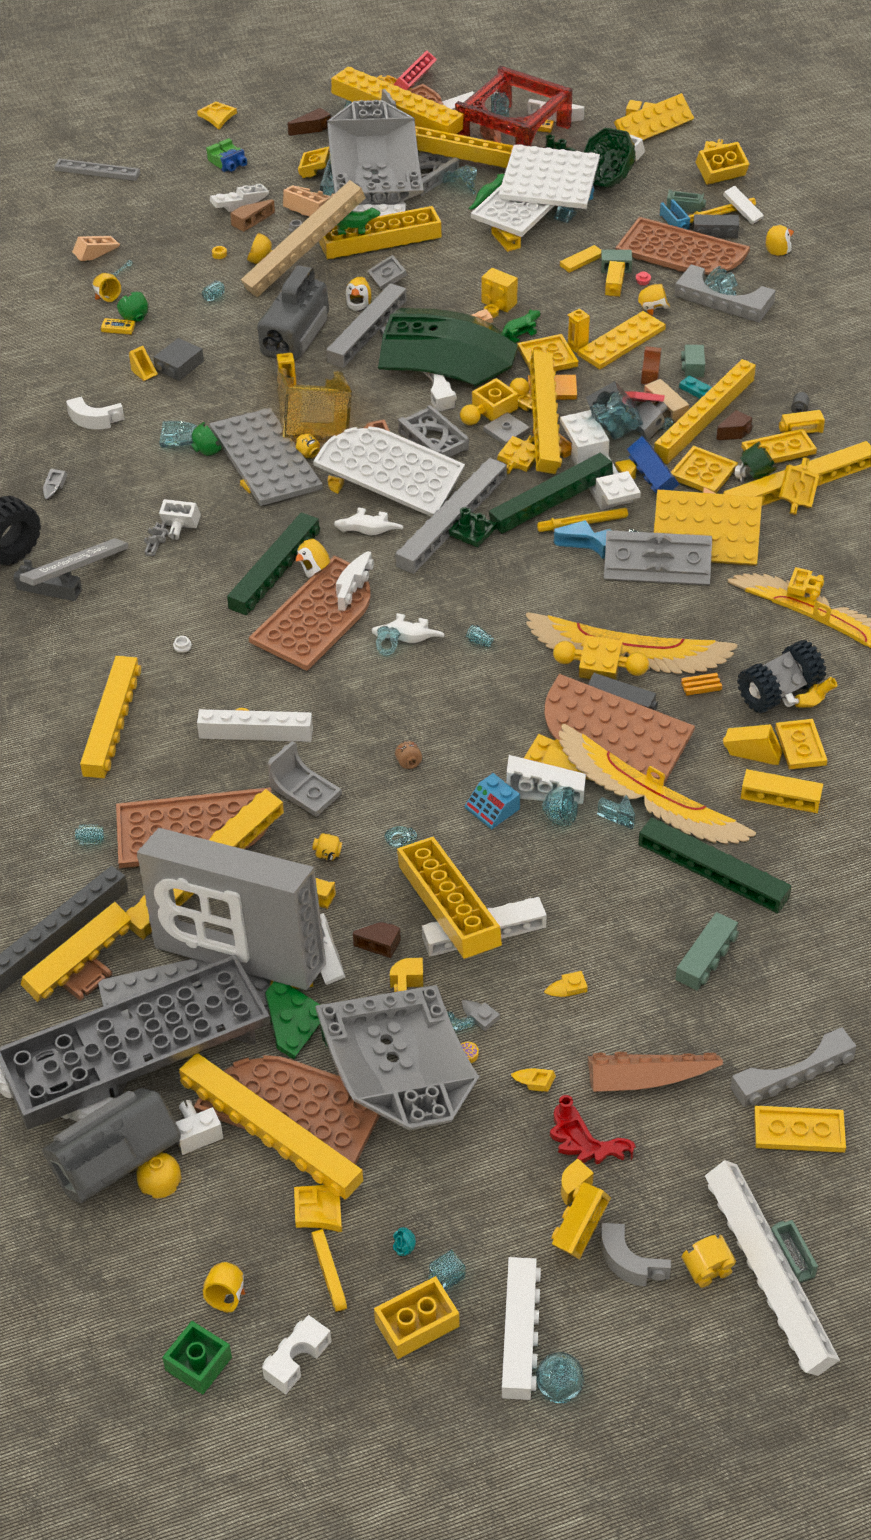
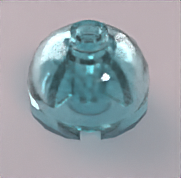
M557 787L551 790L543 801V811L548 819L557 825L570 826L572 825L570 821L574 822L576 820L578 803L574 801L573 796H576V793L572 787Z
M565 1352L549 1354L540 1362L536 1372L537 1387L547 1400L555 1403H567L582 1391L584 1385L583 1368L573 1355Z

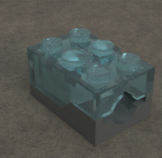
M615 381L586 397L593 418L598 423H601L605 430H608L614 440L643 425L637 404Z

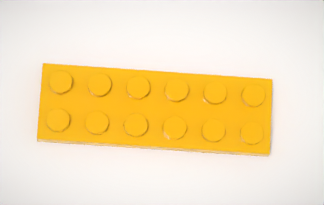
M681 93L614 121L617 130L627 131L630 135L641 138L644 141L690 122L694 119V116Z
M642 311L579 349L577 356L598 369H602L665 330L666 324Z

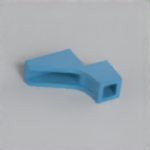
M585 520L554 529V543L557 546L588 548L597 552L604 559L607 530L594 533Z

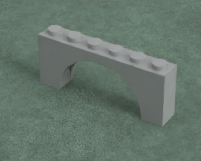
M692 264L675 283V297L755 322L762 320L775 300L776 290L764 286L745 295L718 293L704 283L705 268Z

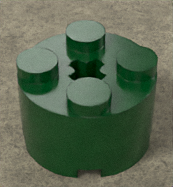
M759 441L742 452L743 456L740 457L743 464L750 467L751 471L749 473L754 480L766 477L777 470V467L772 466L775 463L767 450L759 447L761 445Z

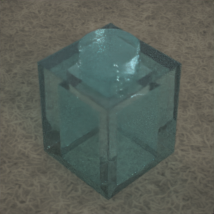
M451 1249L429 1264L428 1277L431 1279L436 1276L446 1291L465 1278V1265Z

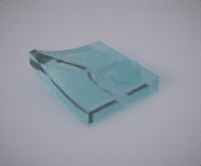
M163 421L159 442L161 448L192 444V432L197 425L182 421Z

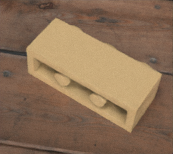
M661 379L645 385L644 393L665 395L663 402L668 409L663 412V416L671 424L676 423L689 410V404ZM651 402V403L656 406V405H657L658 403H660V402Z

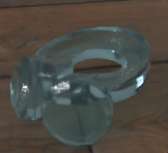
M382 626L378 628L377 650L384 656L391 655L397 648L398 638L401 634L394 627ZM389 634L392 646L390 649H383L381 643L385 640L386 635Z
M398 826L389 829L385 833V839L391 846L403 847L414 843V840L417 839V834L411 827ZM396 834L405 836L398 840H392V837Z

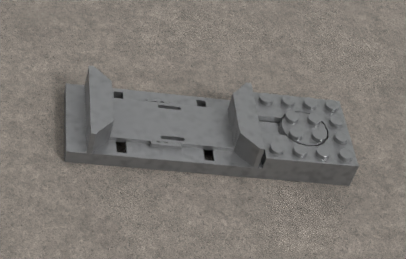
M235 954L0 1047V1069L27 1130L110 1097L109 1089H111L114 1098L122 1095L128 1081L228 1040L236 1039L254 1045L256 1044L255 1029L270 1024V1016ZM200 981L204 990L196 992L192 983ZM129 1009L133 1018L125 1021L121 1011Z

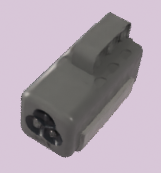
M297 265L284 283L281 292L258 322L259 346L263 355L277 358V354L293 353L294 361L298 357L301 358L326 322L329 312L327 286L324 282L315 279L313 268Z
M139 1088L134 1092L127 1091L57 1134L53 1137L54 1142L42 1148V1152L65 1194L70 1199L83 1203L177 1143L181 1139V1132L162 1096L156 1091Z

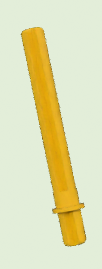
M755 198L748 199L754 206L756 205ZM732 204L706 211H696L694 214L723 215L737 211V209ZM694 214L688 215L690 217V224L693 223Z
M620 508L566 518H551L548 521L538 522L537 529L539 532L550 530L554 532L556 528L585 520L588 524L622 519L628 516L627 508Z

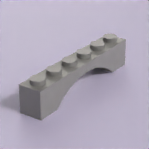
M843 1027L825 1034L815 1052L802 1062L775 1070L746 1069L732 1076L730 1088L743 1107L756 1105L764 1098L776 1096L784 1089L793 1088L804 1080H811L824 1071L829 1072L835 1066L842 1063H849L854 1058L856 1045Z

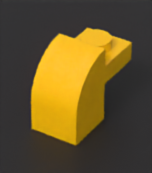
M423 958L402 959L392 966L390 970V988H394V992L407 990V987H423Z
M579 1159L570 1164L562 1174L561 1197L567 1206L574 1201L573 1194L578 1186H581L583 1182L593 1185L594 1173Z

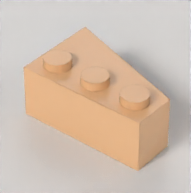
M292 185L284 189L283 207L310 217L334 194L332 193L331 196L324 195L323 191L315 193L310 192L308 188Z

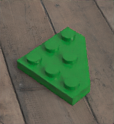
M274 981L265 992V1000L268 1004L276 1048L295 1060L321 1025L315 1009L320 1004L294 987Z

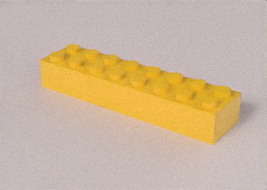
M433 206L381 215L365 225V234H358V228L345 229L346 234L339 235L337 226H335L319 243L326 258L334 259L341 256L441 238V220Z
M434 836L397 848L399 868L463 959L502 946L500 925Z

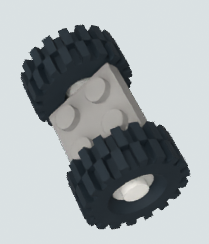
M800 640L786 647L782 651L783 655L764 665L761 663L754 664L740 672L737 683L740 685L738 690L741 691V697H744V702L749 704L750 709L754 708L756 713L759 712L761 714L780 704V700L786 694L799 688L808 689L825 679L826 666L823 665L825 663L824 659L820 657L822 654L817 652V647H812V643L810 641L807 642V640Z

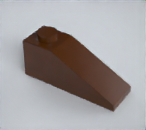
M318 108L287 122L288 135L294 136L328 129L327 121L331 119V114L322 108Z

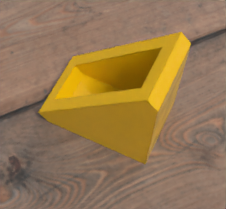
M144 346L129 352L131 371L145 381L158 375Z

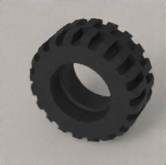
M14 496L0 497V565L3 566L10 565V563L15 564L18 560H23L25 555L31 553V549L37 544V538L40 537L41 523L39 515L25 502ZM11 525L8 532L4 536H2L5 530Z

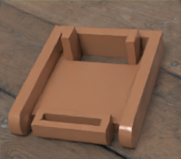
M96 958L93 961L89 959L84 964V968L77 974L75 972L69 976V980L62 986L80 1001L84 999L83 993L87 996L99 986L98 983L102 979L109 978L112 975L111 970Z

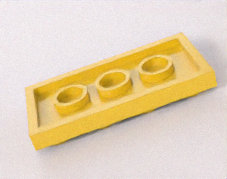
M804 429L742 442L741 446L743 451L759 441L761 443L759 447L767 450L774 463L813 455L817 451V448Z
M755 1106V1148L845 1153L846 1140L843 1110Z

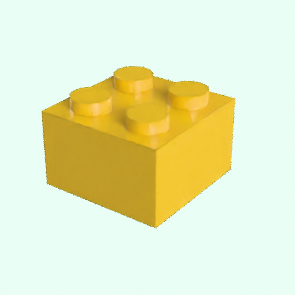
M491 268L482 276L481 302L487 305L494 304L499 307V310L508 312L517 304L518 278Z

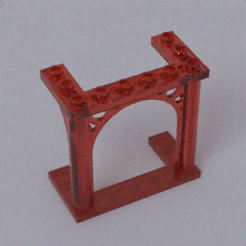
M500 65L498 67V74L466 101H457L455 103V110L464 114L463 129L457 134L470 137V122L514 136L515 145L531 147L533 138L540 126L556 111V125L565 129L571 127L573 89ZM512 86L551 98L536 112L517 118H508L492 113L485 107L486 99L497 90V106L510 109L512 107Z

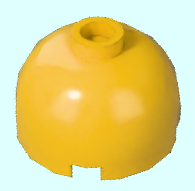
M258 233L252 244L247 261L254 264L262 261L273 251L271 250V240L265 235Z
M164 1152L159 1153L136 1170L139 1189L145 1195L146 1193L152 1195V1198H164L173 1194L182 1180L180 1166L176 1159Z

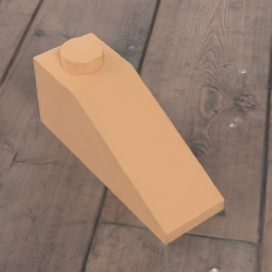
M112 236L78 237L72 253L80 261L94 260L118 248L120 244Z

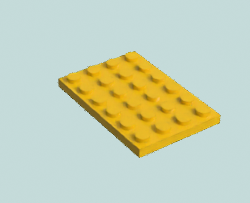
M657 490L654 533L712 536L711 563L757 566L762 497Z

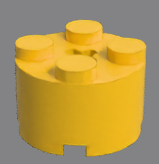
M712 1235L692 1245L693 1251L688 1253L686 1250L681 1256L694 1282L700 1288L711 1284L712 1279L720 1276L722 1279L732 1274L731 1268L736 1263L722 1235H719V1239H717L716 1235Z

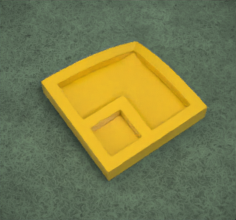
M215 101L198 110L197 114L213 124L217 129H221L228 119L237 114V108Z
M326 1185L294 1187L296 1228H322L342 1232L340 1196H335Z

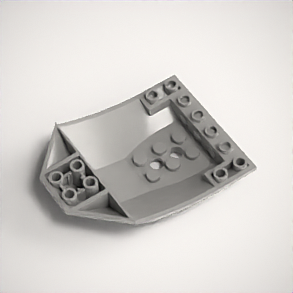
M383 100L353 101L329 119L327 124L334 192L336 193L349 180L362 188L366 197L359 205H395L423 193L415 118ZM376 171L378 174L373 175L371 172Z
M437 985L317 1005L315 1007L332 1059L351 1098L362 1106L408 1130L452 1122L480 1077L471 1065L456 1036ZM388 1039L391 1041V1044L385 1045L381 1040ZM394 1054L399 1060L397 1062H390L387 1060V1055Z

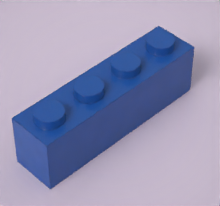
M643 436L627 448L631 454L629 458L635 464H638L636 468L641 474H645L643 477L649 484H653L651 488L656 494L657 490L673 491L680 485Z

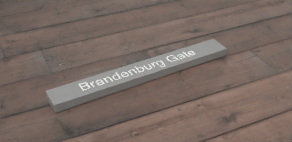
M116 538L20 574V581L32 586L126 550L128 549V543Z

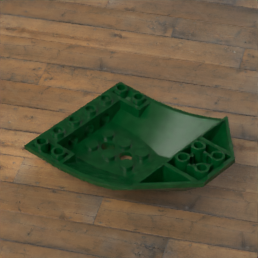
M399 308L390 314L384 330L378 369L428 372L455 378L473 384L476 387L512 368L518 345L493 324L475 316L440 309Z

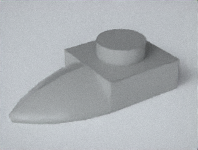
M50 469L43 487L45 499L54 495L58 488L62 489L68 475L65 471Z
M462 1000L465 1014L482 1030L486 1031L500 1019V1014L485 1002L480 1004L471 1000Z

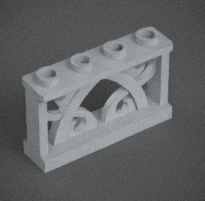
M424 152L418 156L420 170L433 168L431 173L421 175L424 191L419 196H423L458 173L459 159Z
M431 405L407 418L401 417L398 419V432L404 438L447 457L469 450L468 436L462 433L457 426H454ZM427 430L443 432L441 440L427 438Z

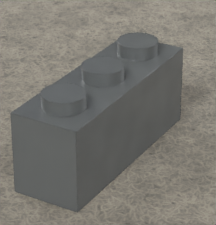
M694 214L693 231L716 238H738L739 215Z

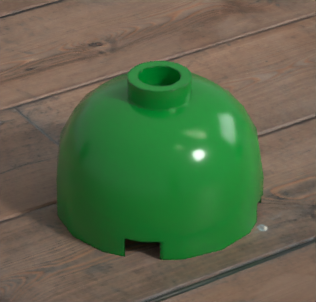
M139 291L131 292V296L127 297L125 295L117 304L121 317L124 320L142 321L149 309V304L143 293Z
M205 422L193 430L191 436L193 443L191 446L196 453L199 451L203 455L210 456L222 450L221 445H217L216 442L218 440L208 426H205Z

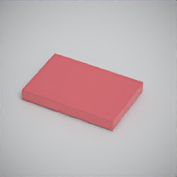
M636 391L626 392L633 401L663 402L665 395Z

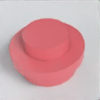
M640 272L636 275V281L639 285L649 284L651 280L650 274Z

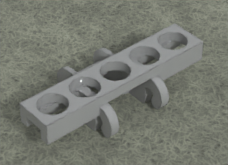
M156 522L152 530L151 528L148 529V533L153 536H149L148 540L144 538V542L147 544L145 549L146 556H155L159 544L166 541L165 536L169 534V531L166 529L165 522L162 524Z

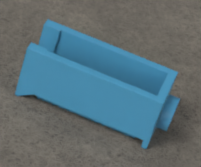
M674 199L671 200L670 210L665 206L664 202L660 204V216L669 225L689 230L690 217Z

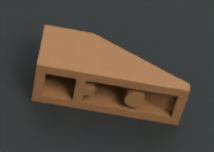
M271 199L240 206L230 213L231 225L245 232L275 213L274 200Z

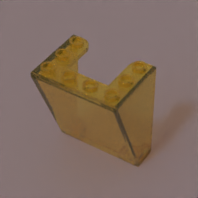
M278 368L277 392L282 436L284 438H298L302 434H311L315 439H330L334 435L337 436L343 433L344 430L349 429L352 391L342 371H334V377L331 380L325 378V386L294 385V377H287V370Z

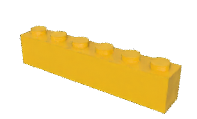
M116 902L112 903L22 977L20 985L37 1002L42 998L47 999L54 992V988L58 985L60 987L69 980V976L72 973H79L89 959L93 961L97 958L101 949L104 947L106 949L115 942V938L118 935L123 936L130 929L129 925L132 918Z

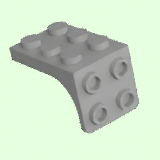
M293 741L285 745L268 762L271 789L315 817L342 795L341 788L316 774L302 762L297 752V744Z

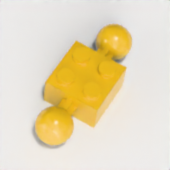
M496 378L472 391V404L464 406L460 411L461 421L466 425L472 426L478 423L481 414L491 421L507 412L510 414L518 409V397L529 393V383L524 378H515L508 387Z
M586 635L583 650L576 649L569 641H561L553 649V656L560 664H569L573 660H580V678L591 679L593 673L617 680L619 667L626 668L633 676H641L649 668L648 658L642 653H632L628 657H623L622 641Z

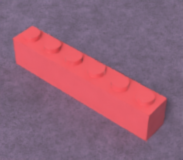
M426 50L397 79L394 86L410 90L429 71L437 59Z

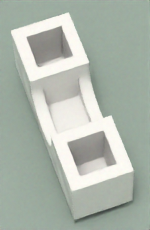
M309 1315L303 1321H299L294 1327L293 1333L281 1341L274 1355L268 1356L264 1361L262 1367L264 1379L284 1394H287L301 1378L300 1366L293 1361V1358L300 1353H308L317 1359L332 1342L330 1330Z

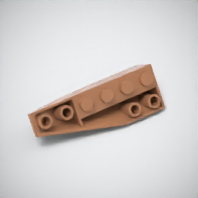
M599 1052L593 1053V1056H588L590 1084L593 1092L659 1087L683 1081L723 1065V1060L716 1053H704L703 1055L690 1053L682 1055H627V1052H615L614 1055H606V1053Z

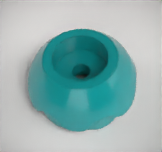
M399 1228L393 1234L395 1240L393 1249L397 1252V1255L407 1256L415 1248V1235L408 1228Z

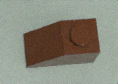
M735 410L718 425L716 439L719 441L742 439L752 431V417Z
M379 922L353 932V946L388 958H392L401 941L400 927L384 922Z

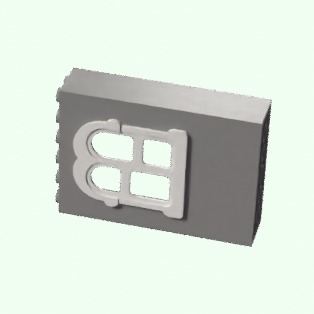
M158 828L149 837L147 842L139 848L137 858L155 948L211 964L236 954L247 974L305 990L310 987L326 965L314 867ZM173 888L197 894L200 899L202 912L177 906ZM208 897L227 902L229 904L231 920L211 915ZM178 915L194 919L195 925L179 921ZM204 921L230 928L234 935L205 928Z

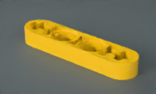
M321 1229L311 1232L335 1312L347 1309L345 1296L324 1231Z

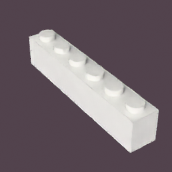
M199 709L197 720L200 739L311 742L313 722L312 713Z
M539 897L488 908V911L500 925L501 939L546 928L547 915ZM438 922L422 925V939L429 957L457 950Z
M509 1257L502 1377V1398L531 1400V1391H536V1376H532V1368L537 1369V1354H533V1346H538V1332H534V1325H539V1310H534L535 1303H539L540 1289H535V1283L540 1282L541 1268H536L535 1258Z

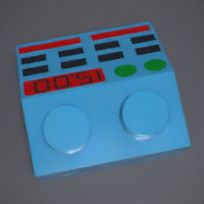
M492 773L479 782L465 804V809L492 830L520 810V794Z

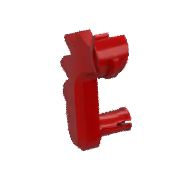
M569 1095L560 1097L559 1105L555 1107L553 1113L556 1126L550 1130V1137L562 1143L558 1147L559 1153L566 1155L580 1154L577 1159L582 1163L594 1158L595 1163L600 1164L609 1155L624 1160V1151H629L631 1160L633 1159L634 1148H636L633 1141L625 1138H616L605 1142L594 1139L579 1112L574 1107L573 1098Z

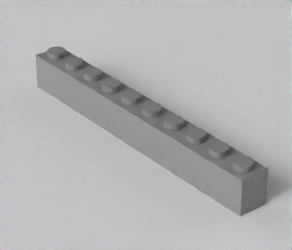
M492 458L482 463L480 468L453 493L449 500L444 502L439 510H436L434 515L416 531L411 539H408L405 545L397 550L395 554L396 567L414 574L450 537L449 529L460 519V509L467 507L473 513L505 480L507 465Z

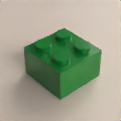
M191 1321L163 1355L162 1359L165 1371L203 1395L232 1359L230 1344L194 1321Z

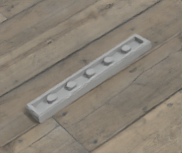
M60 158L54 166L55 171L136 181L140 175L139 168Z

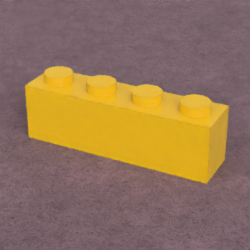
M746 769L740 799L818 814L823 784Z

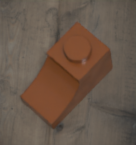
M645 347L641 384L647 385L659 379L662 348Z

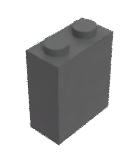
M177 338L154 356L155 369L178 381L204 362L203 349L180 338Z

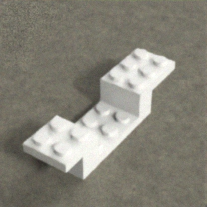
M592 410L560 417V423L572 442L571 458L575 465L600 452L611 460L609 457V439ZM614 464L613 475L596 478V485L589 488L601 510L633 503V499L640 498L641 495L629 472L618 473Z

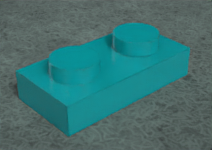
M690 375L679 383L680 389L699 399L712 388Z

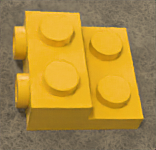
M329 146L303 153L298 167L299 175L302 178H311L316 175L318 169L322 170L327 167L330 158Z

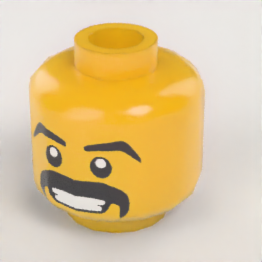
M302 434L297 438L296 450L302 453L305 458H314L318 455L320 443L311 434Z
M322 833L318 839L314 838L312 850H316L315 855L317 858L333 861L336 857L339 858L342 842H339V837Z

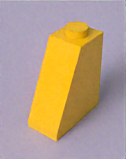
M771 724L728 728L726 736L723 738L724 747L727 748L732 756L773 765H779L783 751Z

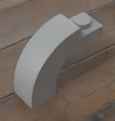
M602 1223V1255L608 1267L618 1277L639 1286H646L647 1278H652L656 1281L670 1279L671 1260L649 1259L635 1255L629 1250L625 1242V1224Z

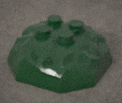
M606 127L588 139L583 151L584 153L600 154L593 185L602 188H612L616 184H620L626 178L629 171H631L636 158L635 145L629 132Z

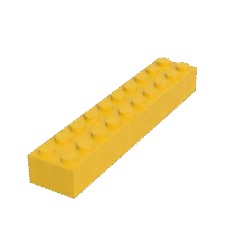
M346 67L331 78V93L351 102L381 100L382 89H386L390 93L392 100L395 101L396 108L415 118V126L457 134L463 129L464 114L457 110L450 109L433 100H428L352 67Z

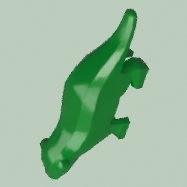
M504 173L498 174L493 182L484 185L479 190L469 210L477 208L502 185Z
M372 207L365 211H351L336 225L338 234H346L345 229L358 228V234H365V225L372 219L380 216V211Z
M530 309L525 316L510 320L506 323L502 332L515 343L520 341L517 337L526 332L530 336L537 334V330L533 327H536L535 321L540 317V311Z

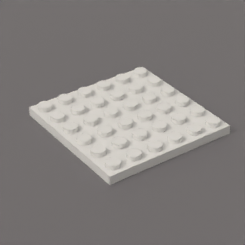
M514 145L499 191V199L587 209L600 154Z

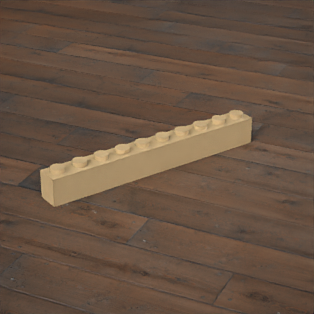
M349 180L241 279L246 290L256 297L262 294L366 198L362 188Z

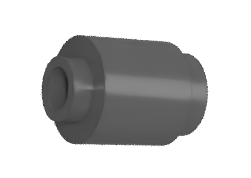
M798 392L794 395L791 405L793 413L807 412L809 397L805 392Z

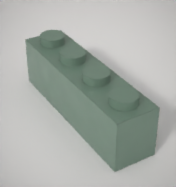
M716 912L678 965L675 980L697 991L702 984L705 985L709 979V973L712 970L715 971L718 967L721 956L724 957L727 954L730 943L736 941L739 935L737 931L738 922Z

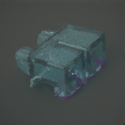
M492 92L491 114L502 125L509 124V99L505 92Z

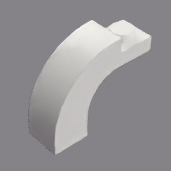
M82 396L66 401L70 418L74 423L84 428L107 429L111 428L110 423L124 420L121 403L103 408H93L85 404Z

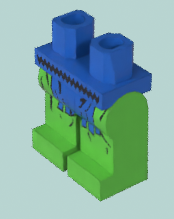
M230 138L218 142L219 144L216 143L206 147L208 161L222 168L223 172L228 170L232 172L240 165H247L244 150L234 146Z

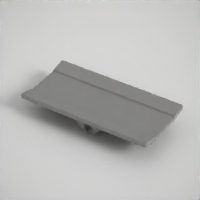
M607 530L604 580L710 586L712 536Z

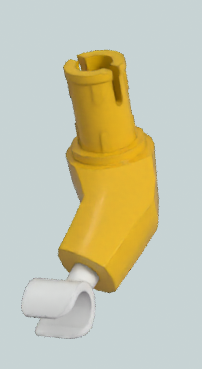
M829 677L820 684H814L805 694H798L794 698L793 694L789 693L782 700L786 707L795 705L797 708H811L825 699L826 693L836 688L838 684L834 678Z

